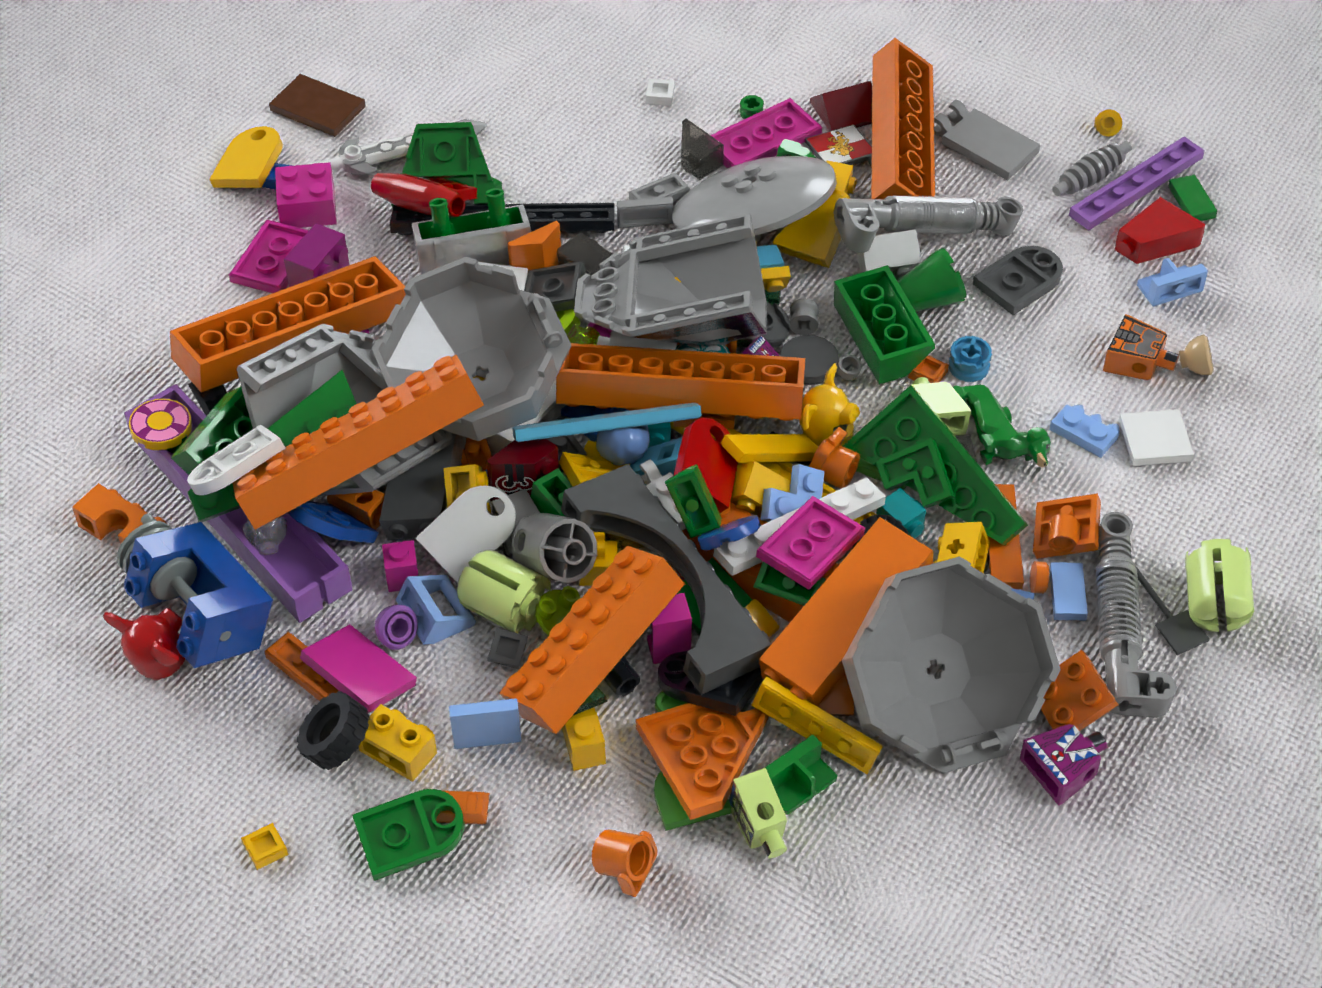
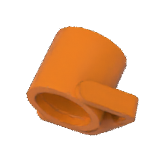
M838 427L828 439H824L821 442L809 467L825 471L824 481L842 489L848 486L853 479L859 465L860 454L841 446L848 433Z
M604 830L595 840L592 850V864L595 871L599 874L616 877L622 893L636 897L652 868L658 850L653 836L647 831H641L637 835L616 830Z

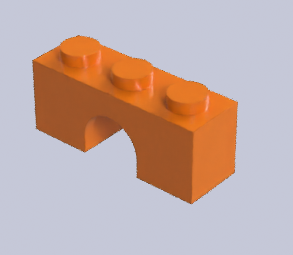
M99 483L72 506L78 527L99 540H102L114 530L124 529L118 534L120 544L132 531L143 525L141 518L147 514L139 504L130 503L116 490H109ZM154 517L157 521L166 523L161 517Z

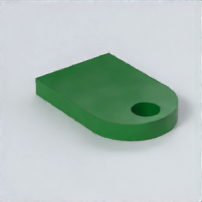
M437 789L420 790L352 815L374 881L446 855L458 845L465 827L463 813L458 802L450 794ZM443 811H451L455 814L454 820L447 825L439 824L436 821L437 816Z

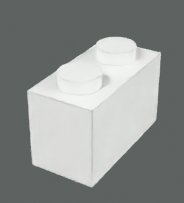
M916 229L875 235L869 251L857 253L860 273L888 265L891 271H897V275H904L921 263Z

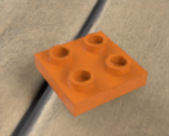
M1098 493L1037 502L1033 553L1036 559L1098 550L1101 500Z
M1080 650L1059 665L1061 670L1055 682H1051L1043 697L1045 701L1041 711L1052 729L1071 724L1081 731L1118 706V703L1087 654Z

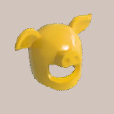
M836 363L826 372L824 384L810 389L803 397L802 415L799 423L803 434H806L817 446L824 439L830 437L835 427L847 424L845 431L848 434L841 444L843 446L854 436L853 423L860 414L858 405L850 403L843 390L835 386Z

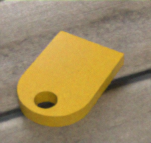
M260 126L248 129L237 135L230 142L209 179L213 188H261L283 148L279 133L274 128Z

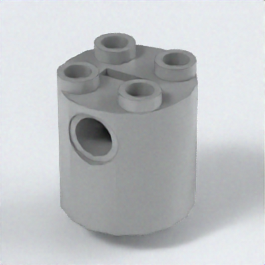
M534 513L521 518L518 522L512 538V559L550 580L561 583L576 582L585 577L593 568L597 557V541L593 531L584 522L549 513Z

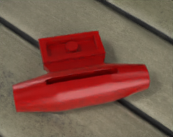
M377 173L371 181V190L377 196L395 206L432 216L429 202L435 198L447 199L449 217H459L464 212L465 201L477 199L476 187L443 178L423 179L408 174Z

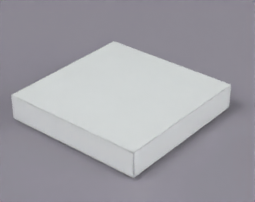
M1179 409L1120 414L1119 424L1132 466L1193 461L1194 452Z

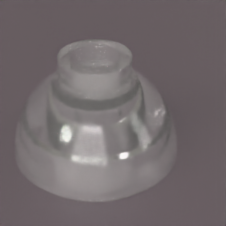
M282 516L256 530L249 520L242 527L248 542L258 548L261 555L277 553L279 551L278 545L284 540L288 528L287 520Z

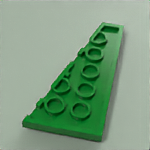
M343 370L339 371L267 428L281 439L285 447L292 444V440L303 433L310 434L320 429V425L326 420L333 417L338 419L349 413V409L357 404ZM232 483L206 495H196L192 488L187 492L198 522H205L241 508L235 499Z

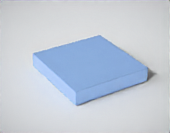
M516 698L449 706L454 749L521 742L518 701Z

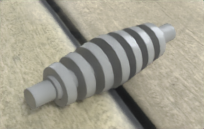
M1128 141L1120 145L1111 143L1090 154H1086L1060 176L1059 184L1052 188L1053 193L1056 196H1060L1065 192L1067 194H1074L1100 182L1111 171L1116 169L1118 165L1124 162L1125 154L1132 150L1131 144Z

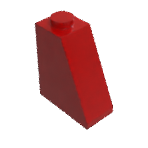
M1160 197L1118 230L1115 251L1134 263L1139 264L1197 248L1201 245L1206 224Z

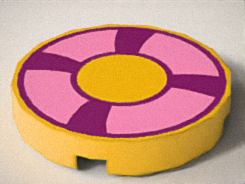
M154 399L143 403L133 411L129 419V429L133 440L137 444H144L145 448L150 450H166L178 446L186 435L187 437L189 436L192 429V419L188 408L182 403L171 399Z

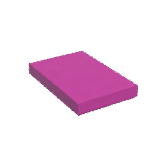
M266 220L230 272V282L269 293L286 289L289 284L284 258L309 230Z
M812 496L757 549L756 557L809 590L864 535L865 527Z
M350 624L301 650L300 659L336 689L346 693L368 710L367 714L375 710L380 704L384 705L416 686V676Z

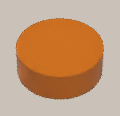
M1034 561L1030 571L1031 593L1044 594L1049 583V566L1046 562Z

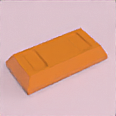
M444 791L454 797L460 805L465 824H487L489 793ZM443 811L437 816L436 821L438 823H451L455 818V814L451 811Z

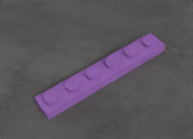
M1184 136L1070 207L1069 216L1087 230H1091L1203 159L1205 150Z

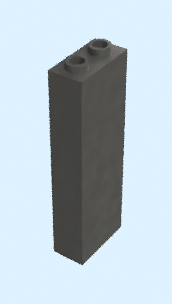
M452 433V442L449 446L387 483L379 522L388 541L416 539L426 527L447 509L443 468L462 465L463 448L465 450L467 437Z

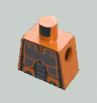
M1125 314L1107 350L1103 371L1150 380L1157 366L1174 371L1179 354L1164 350L1167 340V334L1164 331Z

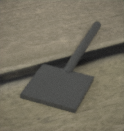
M1136 567L1138 580L1167 618L1155 626L1176 655H1180L1210 640L1202 628L1195 625L1189 615V611L1186 610L1173 616Z

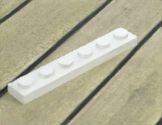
M866 477L819 500L854 520L884 506L886 496ZM798 509L761 525L757 532L735 542L726 541L722 543L720 547L714 549L713 556L732 576L763 562L756 557L757 549Z

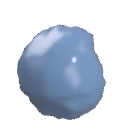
M648 425L598 431L596 448L599 454L613 465L636 463L637 460L644 456L649 446L650 434Z

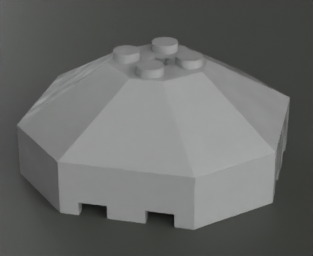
M469 257L461 258L409 279L404 288L406 293L400 305H395L386 322L387 330L382 340L377 339L372 348L387 387L392 386L395 388L405 383V379L409 375L418 371L423 373L429 370L442 357L457 355L484 406L443 427L442 430L480 441L536 418L571 348V343L550 299L539 296L537 293L533 294L519 290L513 270L493 265L492 269L480 266L476 259ZM482 369L483 372L489 371L485 375L486 379L480 381L479 378L473 379L477 375L476 371Z
M960 556L897 573L886 578L842 659L860 725L941 773H947L1005 756L1022 723L1036 719L1045 701L1043 697L1051 682H1055L1061 670L1042 605L1031 598L1026 599L1012 591L1011 586L990 574L985 575L970 566V562ZM931 660H934L936 665L942 664L943 671L939 672L938 679H935L933 674L928 675L926 672V668L931 666Z

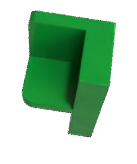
M811 735L765 767L785 815H789L837 781V774L821 759L822 743L814 735Z

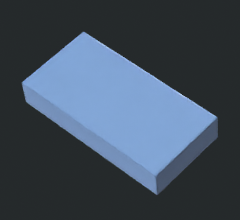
M1051 562L1049 572L1054 620L1086 621L1088 612L1083 563Z

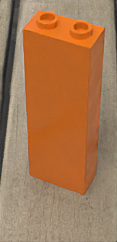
M879 517L759 658L763 679L767 676L789 689L790 692L801 700L806 699L818 706L845 673L842 659L885 579L897 573L933 564V550Z

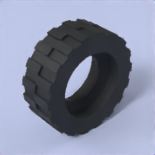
M342 691L329 694V696L322 698L317 705L315 704L310 713L306 715L297 736V749L301 755L321 769L326 768L330 770L333 767L340 766L357 751L360 743L364 740L366 730L369 727L368 720H370L369 714H367L368 710Z

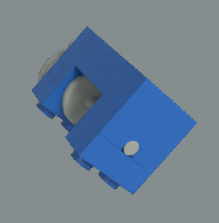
M150 513L143 515L141 518L143 525L132 531L121 543L117 553V563L127 574L124 581L126 593L141 608L179 597L187 605L182 617V627L176 647L180 655L185 657L195 669L260 649L273 602L269 594L202 522L172 529L169 524L157 521Z

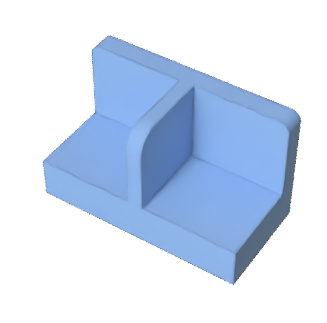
M1165 258L1162 261L1160 273L1139 279L1137 286L1151 305L1157 306L1202 292L1208 270L1203 264L1192 267L1184 265L1177 268L1170 258Z

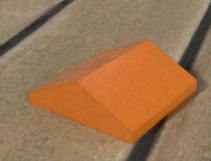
M558 221L507 243L509 266L528 268L529 271L562 265L560 224Z

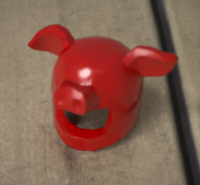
M165 608L158 615H142L133 621L113 613H104V620L122 633L121 646L125 658L143 676L156 680L167 678L178 671L185 662V657L181 656L176 648L180 635L178 631L182 626V618L171 609Z

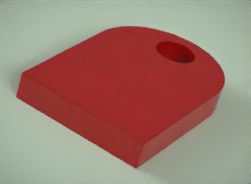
M702 417L695 420L684 430L674 476L697 464L718 511L722 513L730 505L738 462L721 444L725 435H731L730 432L718 421Z

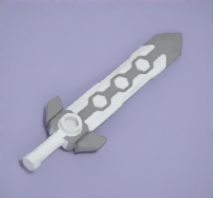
M464 119L456 121L472 122L476 135L487 126L485 122ZM413 133L363 146H358L359 138L350 139L340 146L339 157L317 163L331 162L332 170L343 167L345 172L354 175L377 173V169L372 166L373 164L407 155Z

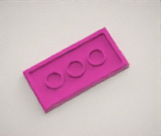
M789 98L705 137L704 146L726 168H730L756 159L775 157L784 139L802 144L805 142V138L822 134V126Z

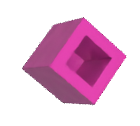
M414 540L382 544L388 592L400 591L407 576H419Z

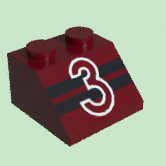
M547 438L522 442L512 441L486 461L489 486L498 488L507 495L526 489L531 496L533 482L559 468L558 447ZM493 497L490 499V501H494L499 498Z

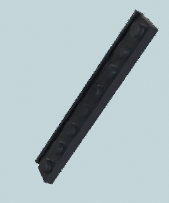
M614 203L505 204V207L524 205L531 232L555 221H558L560 224V231L571 234L580 231H593L595 233L614 231ZM466 204L461 215L489 210L488 204ZM393 205L390 233H398L405 236L413 234L412 223L432 220V216Z

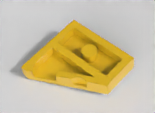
M562 452L559 460L560 466L573 487L622 467L621 465H613L604 458Z

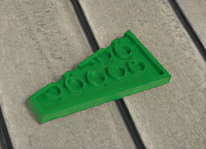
M912 385L843 445L859 453L861 458L877 467L876 460L933 438L936 440L955 495L954 498L939 503V506L965 522H982L987 536L1002 545H1006L1028 526L1027 522ZM914 481L905 484L918 492Z

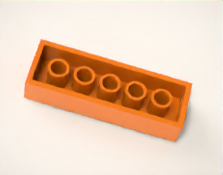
M626 546L625 549L616 554L614 561L605 572L593 581L591 588L585 595L572 605L571 611L564 619L551 629L550 635L544 642L530 653L524 665L508 678L506 685L499 692L505 700L517 699L519 715L523 719L557 734L685 583L663 557Z

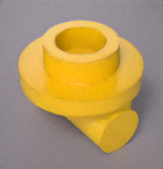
M1107 109L1095 117L1094 127L1103 136H1114L1121 130L1122 118L1115 110Z

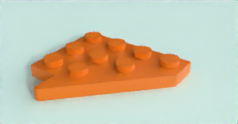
M687 703L636 719V730L687 816L692 820L723 809L731 793L733 780L740 776L769 716L756 708L745 712L740 711L737 716Z

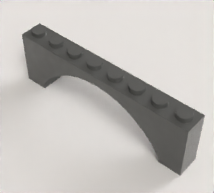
M629 464L564 490L561 512L565 517L584 522L592 531L620 536L651 549L672 564L684 577L697 601L700 612L701 631L695 648L687 651L683 672L701 695L760 668L759 658L771 645L768 635L758 628L752 620L749 611L744 607L742 608L735 599L730 587L723 584L715 574L713 566L703 559L697 551L694 542L684 535L680 530L678 522L668 515L662 507L659 498L655 495L653 496L645 486L643 478L636 474Z

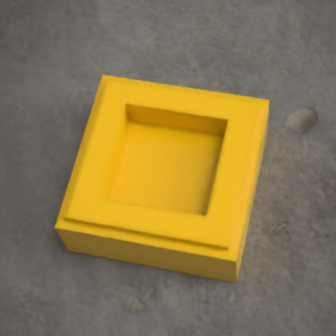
M273 823L241 838L242 844L256 870L289 855L287 847Z

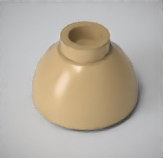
M1204 334L1192 339L1187 344L1185 350L1179 351L1182 368L1188 367L1192 372L1199 375H1212L1214 372L1209 340Z

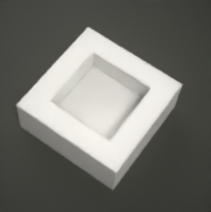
M648 79L646 104L672 106L675 80Z

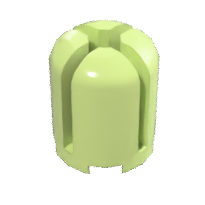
M1211 539L1202 541L1201 548L1194 550L1189 556L1187 551L1185 569L1189 615L1195 625L1207 631L1219 632L1216 584H1223L1227 632L1238 630L1249 623L1254 613L1251 555L1248 548L1246 547L1245 552L1243 549L1231 545L1230 539Z
M484 550L477 553L468 562L470 567H465L459 577L457 594L460 603L471 612L508 631L515 633L523 629L530 631L538 622L535 615V607L540 601V597L544 594L545 589L551 591L550 580L494 550Z

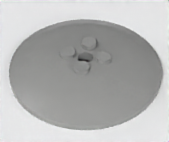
M775 156L744 162L708 177L684 194L677 201L672 211L674 227L680 229L750 213L755 236L791 224L820 207L834 192L837 184L836 175L832 166L827 162L807 156Z

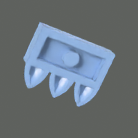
M1066 405L1051 421L1049 429L1100 458L1116 442L1120 433L1118 424H1109L1107 426L1103 424L1100 414L1090 416L1084 414L1083 405Z

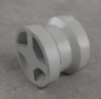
M806 298L798 299L791 304L790 329L794 333L810 335L818 329V304Z

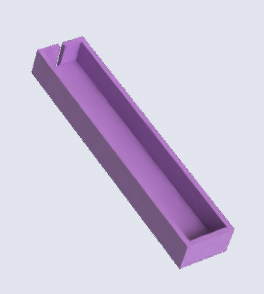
M177 384L143 402L154 399H171L182 403L188 408L191 415V433L206 417ZM143 403L135 406L134 408L124 413L128 429L131 414L138 406L142 405ZM139 443L140 448L190 502L187 494L191 489L187 482L189 475L171 459L174 453L168 450H150L145 448L144 444ZM242 508L207 520L299 623L323 609L324 601L331 604L353 590L348 566L314 530L294 520L288 512L256 530L251 525Z

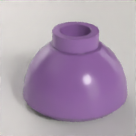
M405 605L388 606L378 614L375 620V634L378 640L389 649H403L416 636L418 629L416 614Z

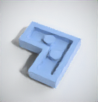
M801 464L792 466L790 492L774 488L764 489L761 520L770 522L802 507L812 496L817 499L822 498L825 471Z

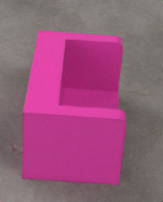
M685 593L676 594L651 623L652 634L647 635V644L653 664L661 663L666 657L674 653L691 650L692 617Z

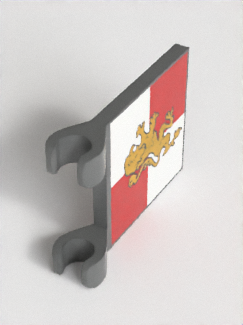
M855 125L805 138V143L818 159L825 162L828 160L848 165L868 161L872 169V146Z

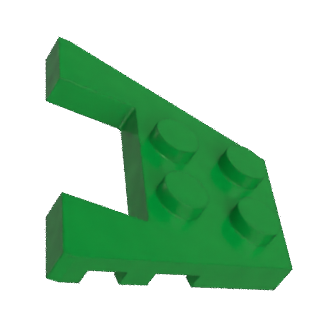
M472 122L416 124L407 151V159L400 174H408L423 179L473 177L474 187L477 188V199H474V204H488L486 192L496 188Z

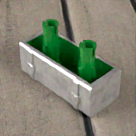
M496 188L486 192L489 210L463 214L459 217H449L447 199L435 198L431 200L429 206L431 208L432 220L412 223L421 274L464 257L476 259L482 263L509 265L507 243L531 232L524 205L505 207L504 191Z

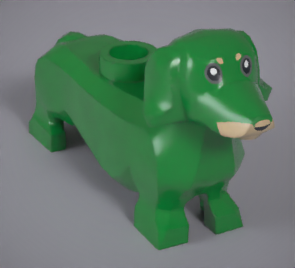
M985 385L953 386L970 408V415L974 417L978 439L985 448V450L980 451V456L986 466L992 463L993 458L1009 460L1025 455L1026 461L1033 459L1039 467L1048 465L1047 455L1050 452L1051 441L1045 429L1034 427L1028 432H1020L1014 429L1011 425L1012 416L1007 406L1001 407L993 393Z

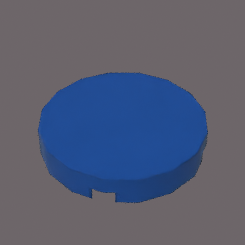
M757 515L744 517L702 534L698 537L701 549L704 551L720 547L723 542H735L757 532L761 524Z

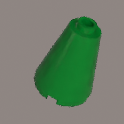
M944 248L936 250L897 280L916 312L961 303L967 296L959 271L955 272L950 265L954 261Z

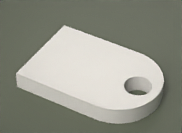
M259 425L200 463L190 473L187 482L196 495L216 492L285 449V446L277 435L264 426Z
M476 486L461 494L416 539L458 583L463 569L470 567L468 562L477 553L484 550L496 551L510 537L516 524V510L509 496L502 490L492 486ZM493 497L500 498L505 505L503 513L499 516L491 515L487 510V502Z

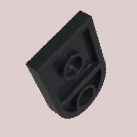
M687 651L677 652L666 657L658 667V684L661 691L667 696L733 716H737L764 680L761 676V668H757L701 695L683 672Z

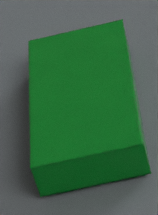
M1196 175L1169 180L1168 188L1183 211L1200 221L1216 218L1217 209Z

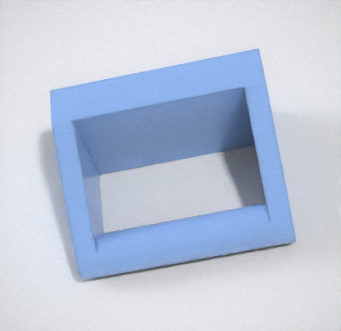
M447 575L407 576L396 598L399 605L411 608L416 614L418 620L416 634L423 645L435 644L471 628L476 623L470 610L460 603L457 590ZM441 589L457 615L443 616L430 594Z

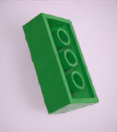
M888 265L834 281V307L879 385L906 377L935 349L934 341Z

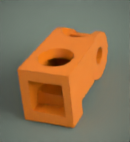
M374 490L363 493L327 495L329 504L334 505L376 530L381 525L379 519L385 496L384 493Z

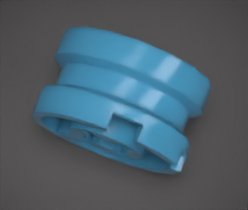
M965 336L954 341L949 358L951 374L965 382H976L985 378L990 370L992 357L990 345L983 339L975 336Z

